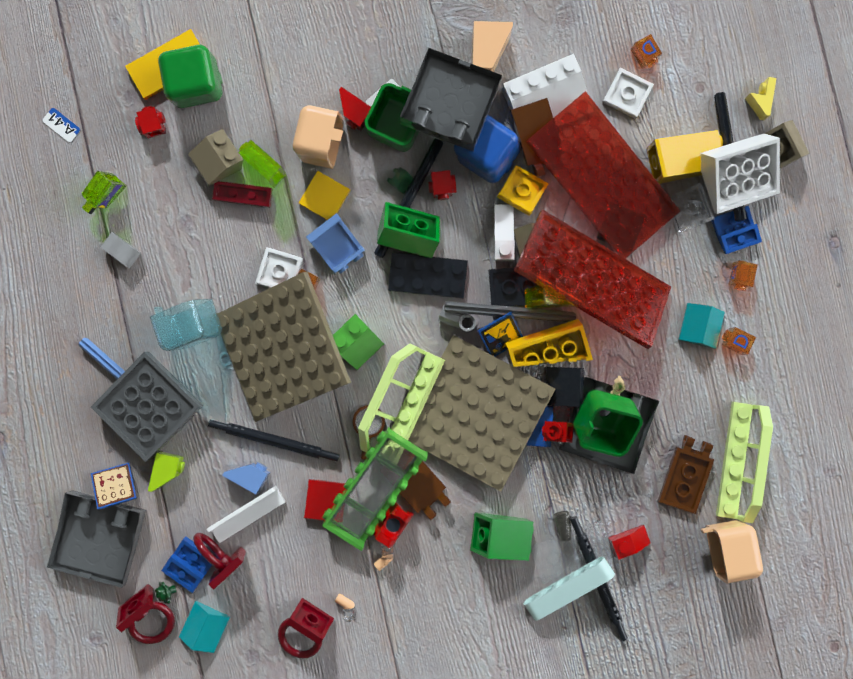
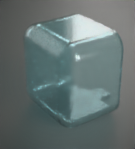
M213 299L191 300L167 310H163L162 307H155L156 314L150 316L158 344L165 351L193 347L218 337L222 331Z

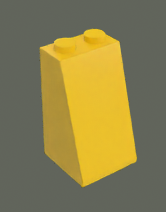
M718 130L655 139L646 148L654 185L702 175L701 153L723 146V139L719 135Z

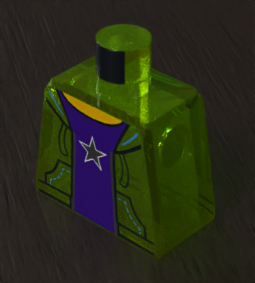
M97 171L82 192V196L87 200L82 208L87 213L92 214L96 208L109 207L127 185L113 173Z

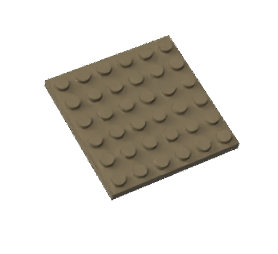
M302 272L214 315L255 422L351 383L308 272Z
M453 335L441 357L445 362L408 441L501 492L551 399L555 388Z

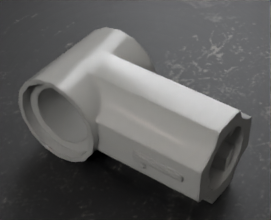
M443 306L438 321L464 332H472L475 329L476 320L472 315L445 312ZM464 319H471L473 326L468 329L462 326Z

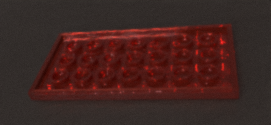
M586 91L526 141L621 260H625L680 212L679 208Z
M542 209L538 214L514 269L515 272L644 348L649 349L652 347L671 286Z

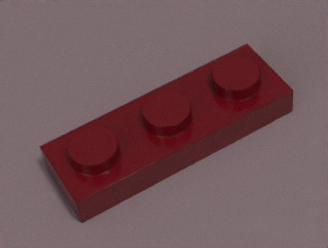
M218 181L214 184L212 199L214 201L270 208L273 189Z

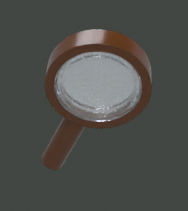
M369 405L359 408L353 416V428L357 434H359L358 427ZM375 415L368 430L369 442L371 438L379 435L384 429V417ZM362 451L361 459H367L365 456L366 452Z

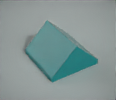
M687 303L678 340L716 349L725 312L713 306Z
M195 601L179 638L191 650L214 653L231 616Z

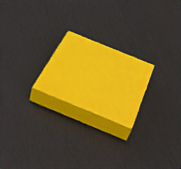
M515 165L497 198L530 216L547 188L548 183Z
M317 171L300 199L299 204L328 220L339 212L351 190Z

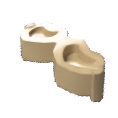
M618 376L614 380L615 384L610 393L620 396V393L625 390V385L621 376Z

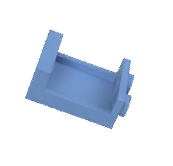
M337 213L306 236L334 273L338 271L341 274L348 268L347 264L350 261L356 262L364 256L362 252L365 249Z

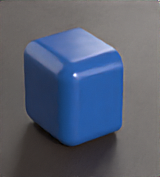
M488 115L474 152L454 145V151L460 164L485 181L496 183L504 173L507 174L513 167V161L520 153V145L515 132Z

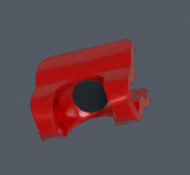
M397 503L393 507L390 506L386 511L384 520L382 522L379 521L375 527L373 534L375 539L390 549L414 513L403 511Z

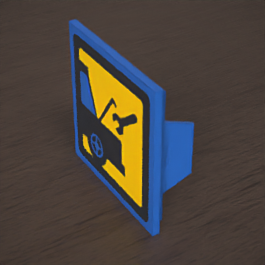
M512 312L505 314L478 330L488 353L494 357L507 350L506 342L523 337Z

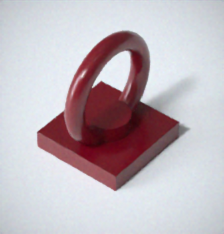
M196 533L193 537L198 551L216 568L208 584L214 590L243 563L246 551L239 547L229 557L209 536L203 533ZM204 543L216 554V556H217L219 559H217V558L206 548V546L204 545Z
M149 584L118 608L116 628L121 633L128 629L131 637L140 643L156 644L165 640L171 634L175 625V617L167 605L153 601L154 588ZM150 609L161 611L167 619L166 628L155 636L142 635L135 628V621L142 620Z
M302 598L290 618L284 620L279 626V644L286 653L293 657L310 658L320 650L322 641L334 618ZM290 626L314 641L313 647L304 651L293 648L286 640L285 632Z

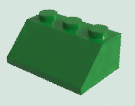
M385 202L378 228L377 244L432 258L440 242V217Z

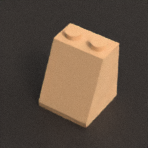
M474 21L472 64L494 72L510 39L513 22Z

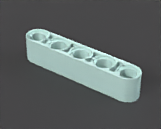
M599 557L525 600L524 606L535 621L540 620L608 582L614 577L615 573L605 558Z

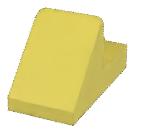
M768 77L760 84L759 94L750 93L745 97L760 120H765L771 114L777 78Z

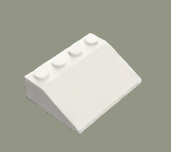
M574 54L503 83L502 93L510 110L548 98L556 128L593 112L584 78Z
M761 134L701 153V173L714 213L719 214L780 193V138Z

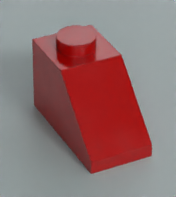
M340 87L339 92L346 125L353 130L357 128L361 131L365 126V119L371 106L343 87Z
M644 525L608 537L613 554L618 560L638 553L651 543Z

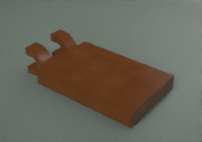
M548 98L510 110L526 166L532 165L534 175L538 177L546 175L542 164L551 161L553 171L563 169V164L558 155L564 153Z
M684 435L682 448H675L657 501L696 514L714 459L709 457L714 445L702 441L700 451L692 449L695 439Z
M404 448L397 466L405 470L415 455ZM424 461L419 465L416 475H412L408 480L406 489L400 492L417 513L423 510L430 520L437 514L430 507L436 500L439 499L444 507L451 503V500L443 492L446 486ZM386 466L380 469L392 485L400 477V475Z

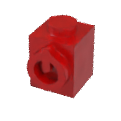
M144 107L141 109L142 111L136 112L138 117H135V124L140 135H144L149 139L166 133L163 124L166 123L164 114L155 107Z
M450 170L431 172L432 182H428L429 193H433L434 198L448 200L449 196L457 193L455 174L451 175Z
M545 421V425L542 427L544 441L573 443L574 423Z

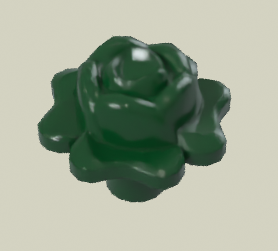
M159 582V587L155 589L157 599L160 602L163 601L165 604H169L171 594L176 593V587L174 585L169 587L164 582Z

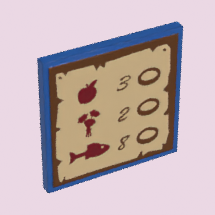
M130 463L91 473L98 510L137 499Z

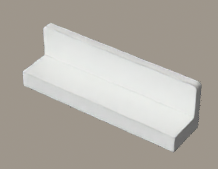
M274 486L206 530L208 532L212 531L217 541L221 543L286 501L277 486Z

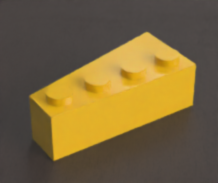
M579 319L505 343L513 367L539 365V363L554 364L563 361L593 360L583 324Z

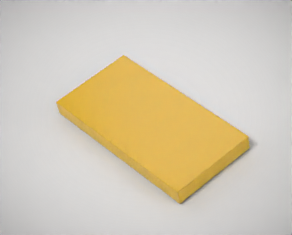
M191 29L125 66L145 100L163 91L158 65L160 54L165 51L200 44Z

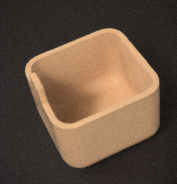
M310 105L301 109L292 146L302 162L330 169L334 168L344 126L339 111Z
M738 520L706 525V528L700 529L702 533L707 535L712 566L716 577L728 584L761 576L763 564L757 534L752 526Z

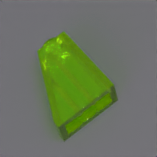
M252 140L243 143L239 148V154L243 160L273 188L287 175L284 169Z
M540 285L525 289V308L577 307L586 305L587 295L585 286Z

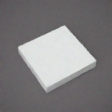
M619 68L602 103L637 119L654 84Z
M266 247L255 284L271 288L298 275L303 258Z

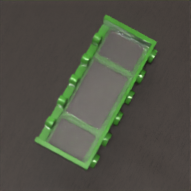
M389 427L385 432L381 431L376 439L378 441L376 446L369 448L365 455L367 459L364 463L360 462L354 471L356 474L353 479L349 477L344 485L345 490L343 493L337 494L333 501L334 506L332 509L328 508L322 517L324 519L322 525L324 528L360 551L363 550L366 539L374 534L375 527L379 521L382 522L389 507L394 506L398 494L401 490L404 491L406 489L408 480L412 475H416L419 465L422 461H426L428 456L427 451L412 444Z

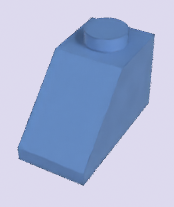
M257 462V464L252 463L225 471L222 476L257 494L260 492L270 472L267 471L265 465Z

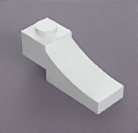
M495 204L494 261H514V207L507 204Z

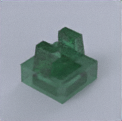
M401 167L399 169L394 168L393 172L395 175L392 179L388 177L387 182L397 191L404 194L413 177Z

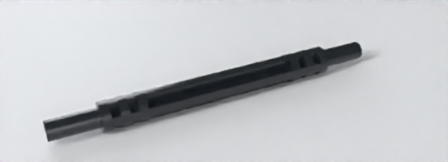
M211 419L208 423V427L226 431V434L318 459L321 457L338 462L340 454L321 450L322 448L237 424H226Z
M573 516L570 518V521L577 535L575 538L585 562L588 564L597 558L587 534L583 532L578 517ZM606 582L597 587L598 593L620 640L626 641L628 637L621 623L623 620Z

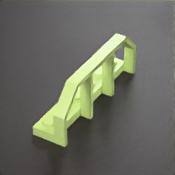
M408 344L391 356L358 427L360 449L367 453L370 448L368 430L375 415L394 421L391 430L409 440L445 362L444 359L412 344ZM416 351L425 355L411 386L393 379L401 361ZM391 382L409 390L397 417L378 410ZM389 439L379 454L397 465L404 448Z
M732 402L716 516L753 523L762 507L773 432L770 409L767 406ZM752 409L759 410L762 427L759 445L748 443ZM747 447L759 449L754 479L743 477ZM742 481L754 485L751 504L744 516L738 515Z

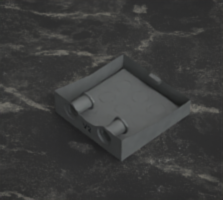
M428 48L401 112L400 124L474 152L500 85L502 75Z
M147 351L140 355L91 408L147 462L153 459L156 453L160 452L172 437L202 408L203 404Z
M584 377L583 402L590 391L600 390L610 393L613 390V386ZM627 390L620 393V396L633 400L643 420L642 427L625 455L616 457L582 448L574 427L573 443L561 442L559 450L635 474L659 400ZM572 407L568 423L574 422L581 407ZM607 410L600 411L601 416H607L610 413Z
M74 490L66 492L47 568L122 588L128 580L147 510L122 503L98 510L95 496Z

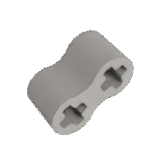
M111 232L100 246L128 268H131L141 254L139 250L114 232Z

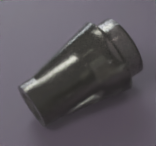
M568 511L554 514L553 521L560 541L572 540V523L570 521L572 516H570Z

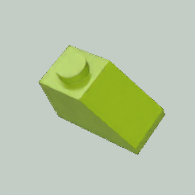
M165 452L156 453L148 491L153 492L178 477L185 467L184 457Z

